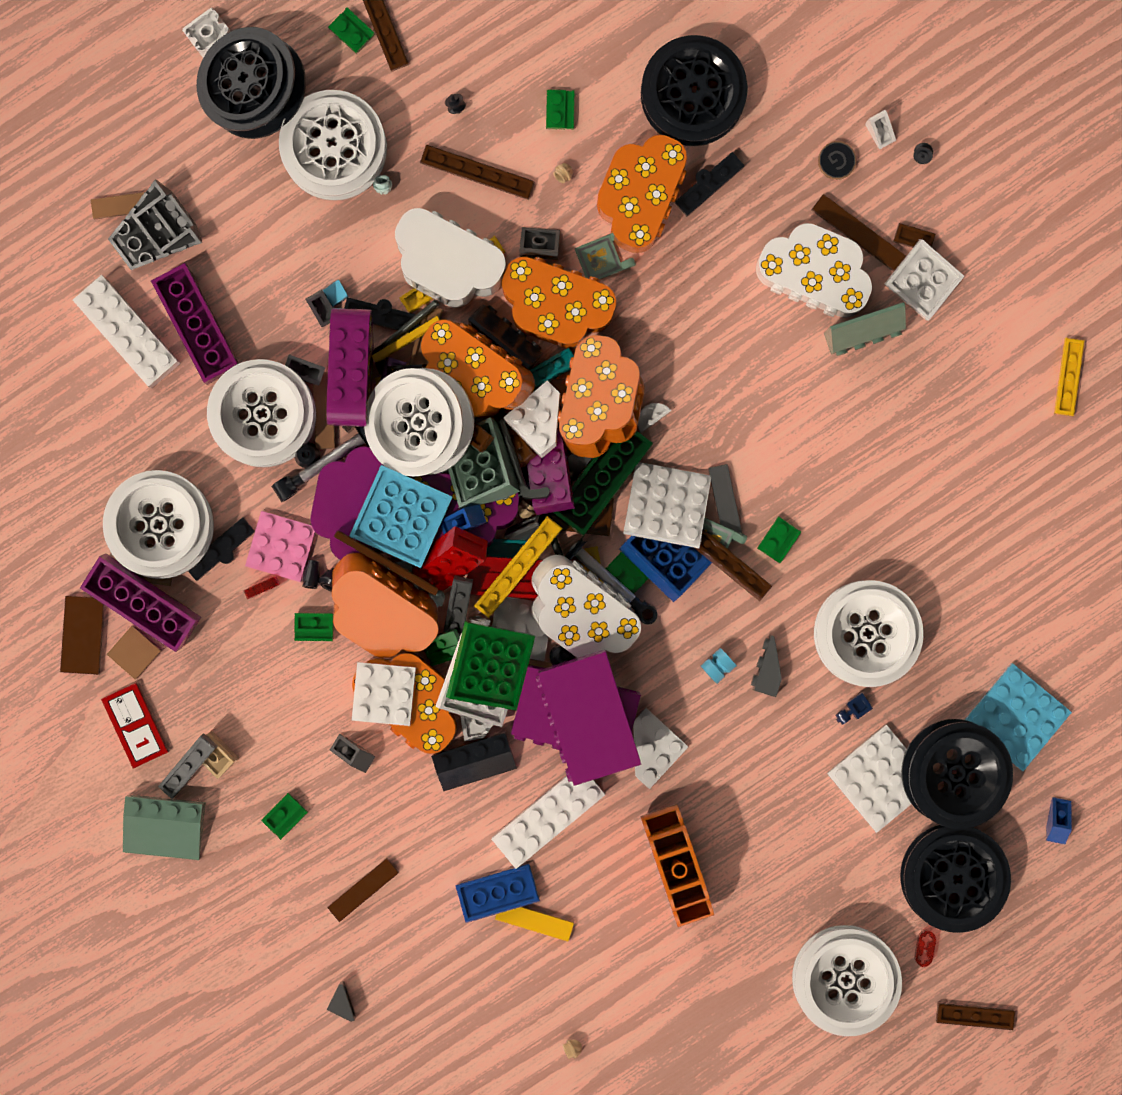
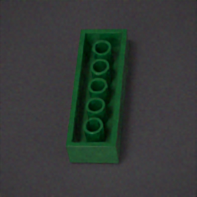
M638 431L625 442H611L608 450L601 456L593 458L572 486L575 508L553 512V515L584 537L652 447L653 443Z

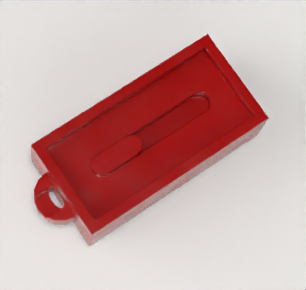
M455 526L432 543L422 567L419 568L412 565V573L436 586L438 590L444 591L453 584L454 575L463 577L486 560L488 541Z
M486 556V560L467 574L466 578L473 579L471 595H483L513 557ZM537 559L507 597L536 599L538 594L532 586V575L544 559Z

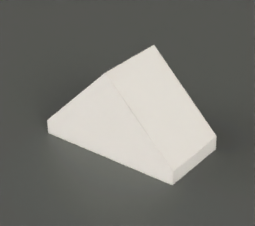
M886 110L869 118L865 123L879 149L896 141Z

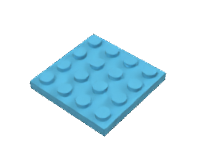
M381 465L350 533V537L421 568L453 497Z
M1011 663L965 720L983 726L999 737L1006 746L1012 763L1021 771H1024L1072 712Z

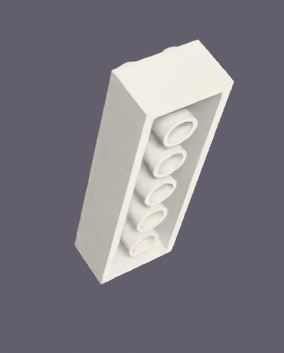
M100 275L73 299L74 303L148 387L153 388L181 364L104 276Z
M565 776L497 832L491 840L517 869L603 798L605 793L594 780L574 786L573 782H568L567 776Z

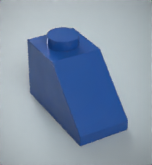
M480 504L463 508L442 520L440 526L443 534H446L455 526L469 531L486 523V519Z
M1052 797L1046 825V841L1066 844L1072 831L1071 801Z

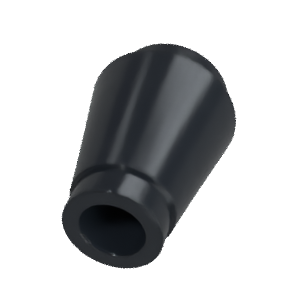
M308 560L301 580L303 583L302 587L317 589L318 585H320L319 562Z

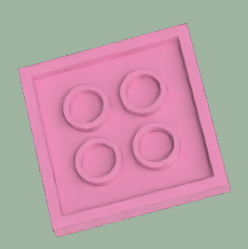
M261 511L245 566L301 582L316 532L312 525Z

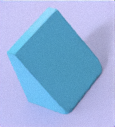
M339 280L323 290L332 307L346 300L347 297L349 298Z

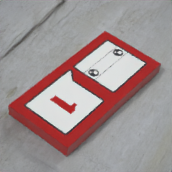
M137 683L101 699L133 769L169 752Z

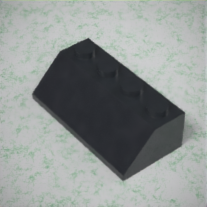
M483 304L469 317V324L478 329V332L491 338L493 340L492 343L502 347L507 351L508 355L515 356L523 362L522 365L530 370L543 355L540 351L542 348L536 342L530 343L526 340L527 335L520 329L515 331L508 319L498 317L496 315L497 311L492 306L488 305L486 307Z
M506 732L431 756L443 791L517 769Z

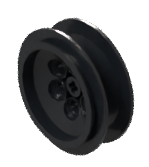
M258 27L239 28L223 35L206 52L197 74V95L205 114L229 133L246 139L267 137L278 132L281 129L282 123L283 126L287 124L298 112L306 88L304 66L295 50L274 33Z
M688 35L671 40L654 53L645 68L641 84V104L644 114L656 132L673 138L684 146H702L713 143L729 133L742 114L748 91L746 73L735 53L716 39L700 35ZM696 67H702L705 72L701 75H698L695 73L694 69ZM684 72L686 78L678 79L676 73ZM714 80L717 82L718 87L710 88L708 82ZM693 86H697L696 93L692 92L691 88ZM673 90H678L681 93V96L678 98H674L671 96L670 92ZM710 99L713 105L706 107L703 104V100ZM692 104L694 110L688 112L684 109V105Z
M945 719L927 726L913 738L903 757L901 779L908 800L919 813L944 827L967 829L987 822L1003 807L1012 788L1013 765L1006 746L993 732L967 720ZM953 749L952 757L947 758V752ZM970 754L971 760L965 763V757ZM936 763H939V765H940L939 770H937L936 772H934V771H933V766H934ZM953 770H955V771L957 770V773H956V774H952V771H953ZM975 773V779L970 782L969 776ZM943 781L944 787L938 790V784ZM959 786H961V787H962L961 793H960L959 795H956V794H955L956 789H957Z
M937 825L917 836L906 850L900 869V882L907 903L926 923L942 931L963 933L985 926L1000 913L1009 896L1011 872L1008 860L1001 847L984 832L974 827L953 829ZM963 854L964 862L957 864L956 857ZM941 861L946 862V868L943 871H939L937 868L938 863ZM974 867L979 868V874L976 877H972L970 873ZM953 876H959L961 880L959 882L954 881ZM941 880L943 887L940 890H935L934 883ZM975 886L976 893L968 896V888ZM952 893H957L958 895L956 902L949 901V896Z

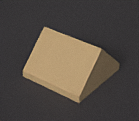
M211 731L206 736L218 747L203 765L219 779L239 757Z

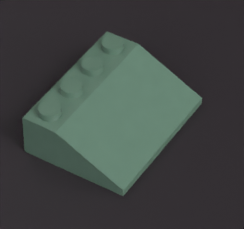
M903 302L830 326L824 332L831 355L835 353L837 356L848 353L847 349L853 347L855 350L866 347L865 343L871 341L873 344L884 341L883 337L889 335L891 338L902 335L901 331L906 329L905 303Z
M491 417L477 423L494 437L487 449L481 453L470 444L464 456L448 469L460 509L502 500L520 492L498 422Z
M138 795L125 796L123 852L200 860L206 802Z

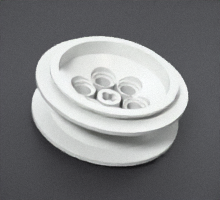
M324 90L304 97L295 116L283 127L281 126L279 151L284 167L292 180L302 190L320 199L344 200L364 192L374 183V179L380 175L386 160L387 141L380 119L368 103L349 92ZM330 121H337L338 126L331 129L328 127ZM315 129L321 131L320 136L317 138L311 136L312 131ZM349 130L354 132V136L351 139L344 137L345 133ZM335 140L336 146L332 145L330 147L328 142H333ZM313 149H319L320 154L317 157L310 155ZM346 150L354 151L351 158L344 157ZM329 159L337 160L334 167L327 166Z
M256 359L233 366L218 379L208 399L207 421L215 442L227 455L250 466L273 467L293 459L296 451L303 444L309 442L315 428L316 406L309 387L292 369L275 361ZM252 393H256L258 396L257 401L254 403H250L248 400L249 395ZM270 393H276L277 399L275 402H268L267 397ZM280 409L287 411V416L284 419H279L277 416ZM242 410L248 411V417L245 420L239 418V413ZM264 410H267V411L265 412V413L267 414V417H266V418H265V417H262L261 419H259V418H260V415H258L259 412H260V411L263 412ZM252 426H257L258 434L255 436H250L249 429ZM271 426H276L278 429L277 434L274 436H270L268 433V429Z
M429 368L399 370L381 380L367 401V426H364L366 439L376 458L389 469L405 476L438 474L454 466L466 453L474 431L473 408L465 390L450 375ZM426 399L429 400V407H428V408H427V406H426V404H425ZM409 404L412 405V411H411V412H410L409 409H408ZM439 413H441V415H442V420H441V421H439V419H438V414H439ZM405 422H406L407 425H408L407 430L404 429V423H405ZM434 432L437 433L436 440L433 437ZM417 436L420 438L419 445L416 442Z
M162 470L142 472L121 483L109 498L103 516L104 538L112 555L127 569L142 576L155 579L172 578L192 569L206 554L214 531L212 510L203 493L182 476ZM168 504L173 505L171 513L165 512V506ZM148 505L154 506L152 514H146V507ZM183 520L184 526L179 530L176 529V521ZM144 522L145 529L140 532L137 531V524ZM158 522H161V523L164 522V524L162 525V527H163L162 530H160L159 528H157V527H158V524H157ZM169 537H174V545L168 547L166 540ZM154 538L156 542L155 545L151 548H148V539Z
M857 581L840 587L824 601L815 620L814 642L823 664L839 679L863 687L883 686L901 678L915 664L923 644V623L913 601L897 587L881 581ZM871 610H875L878 613V618L875 621L869 618ZM853 613L859 616L857 624L850 622V616ZM885 624L891 628L888 635H884L881 631L882 626ZM866 628L868 631L872 632V635H869L868 639L867 636H863V632H866ZM848 631L853 635L851 642L844 640V634ZM877 643L884 645L882 653L876 652L875 646ZM859 646L865 648L866 652L863 657H859L856 654V649Z
M839 925L821 930L803 945L794 962L792 984L800 1007L816 1026L826 1032L839 1036H858L880 1027L892 1015L900 999L902 976L895 955L878 936L861 927ZM838 956L844 957V962L841 965L835 964V959ZM856 960L863 961V966L860 969L854 968ZM824 971H831L832 973L828 980L822 979ZM845 975L850 978L849 981L846 980V983L841 979ZM864 978L869 979L867 987L860 986V981ZM831 989L838 991L835 998L828 997ZM850 993H856L857 995L856 1000L853 1002L847 1001V996Z

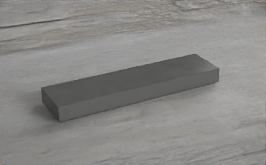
M728 465L708 468L720 524L742 533Z
M454 575L443 632L456 628L459 637L461 636L466 620L473 579Z
M203 733L158 787L173 799L218 746Z

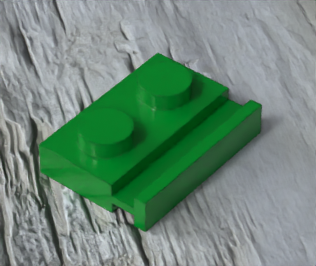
M348 7L328 26L329 30L356 55L375 35V32Z
M547 90L546 129L574 130L575 90Z
M778 516L757 549L780 564L801 531Z
M622 552L605 568L633 594L649 579Z
M295 613L294 641H333L334 614Z
M456 628L437 634L434 641L424 649L427 658L430 659L431 666L452 660L460 639Z
M288 792L261 821L281 840L308 811Z

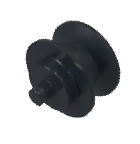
M451 94L445 100V105L451 114H460L466 107L461 94Z
M928 143L916 145L913 154L914 160L919 164L929 163L933 158L932 146Z

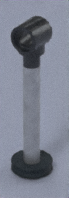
M355 426L359 434L292 478L286 476L274 483L271 487L281 503L297 494L298 487L319 474L321 469L328 463L339 461L364 443L370 447L366 439L364 427Z
M582 538L570 548L565 557L571 560L575 556L601 581L611 586L616 594L620 593L632 605L631 607L635 610L634 613L642 623L649 625L656 621V608L645 600L642 602L582 548L586 543ZM650 609L653 612V616L650 619L643 618L642 613L644 610Z

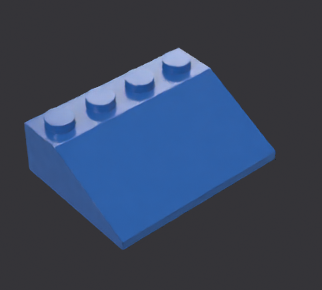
M631 536L619 548L673 602L712 564L694 547Z

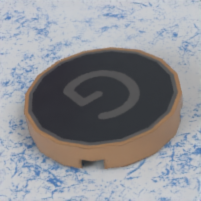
M841 141L828 143L822 148L818 156L820 171L830 179L841 180L848 177L856 165L854 150L848 144Z

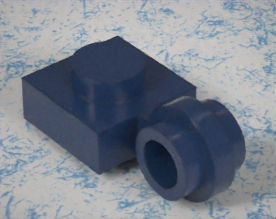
M859 693L845 703L849 711L843 709L835 715L837 717L836 721L843 725L851 720V714L856 719H859L872 710L873 707L864 694Z

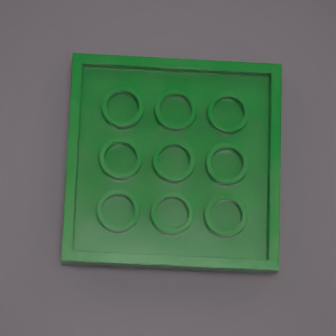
M465 621L446 697L458 701L517 711L535 635Z

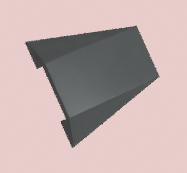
M156 179L108 238L131 270L202 243L194 220L174 193Z

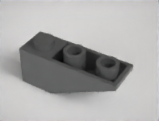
M770 635L769 639L765 638L762 649H765L763 657L760 656L756 667L759 668L757 675H753L751 686H753L752 690L776 697L782 677L775 637Z

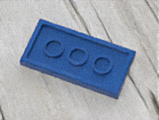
M530 864L455 885L466 923L540 902Z

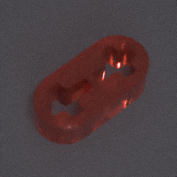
M274 576L244 590V594L248 600L279 586L280 582L277 576Z
M930 930L921 931L917 938L914 960L921 967L929 966L933 960L936 936ZM929 934L932 940L927 942V947H924L925 941L922 940V937H926ZM926 950L925 955L928 957V960H924V963H921L918 957L922 956L923 951Z

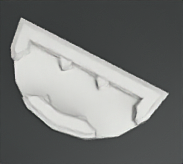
M651 403L645 406L640 411L637 425L640 433L672 410L660 403Z

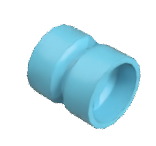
M721 648L712 655L713 659H707L701 665L702 669L716 684L725 677L724 673H730L737 666Z

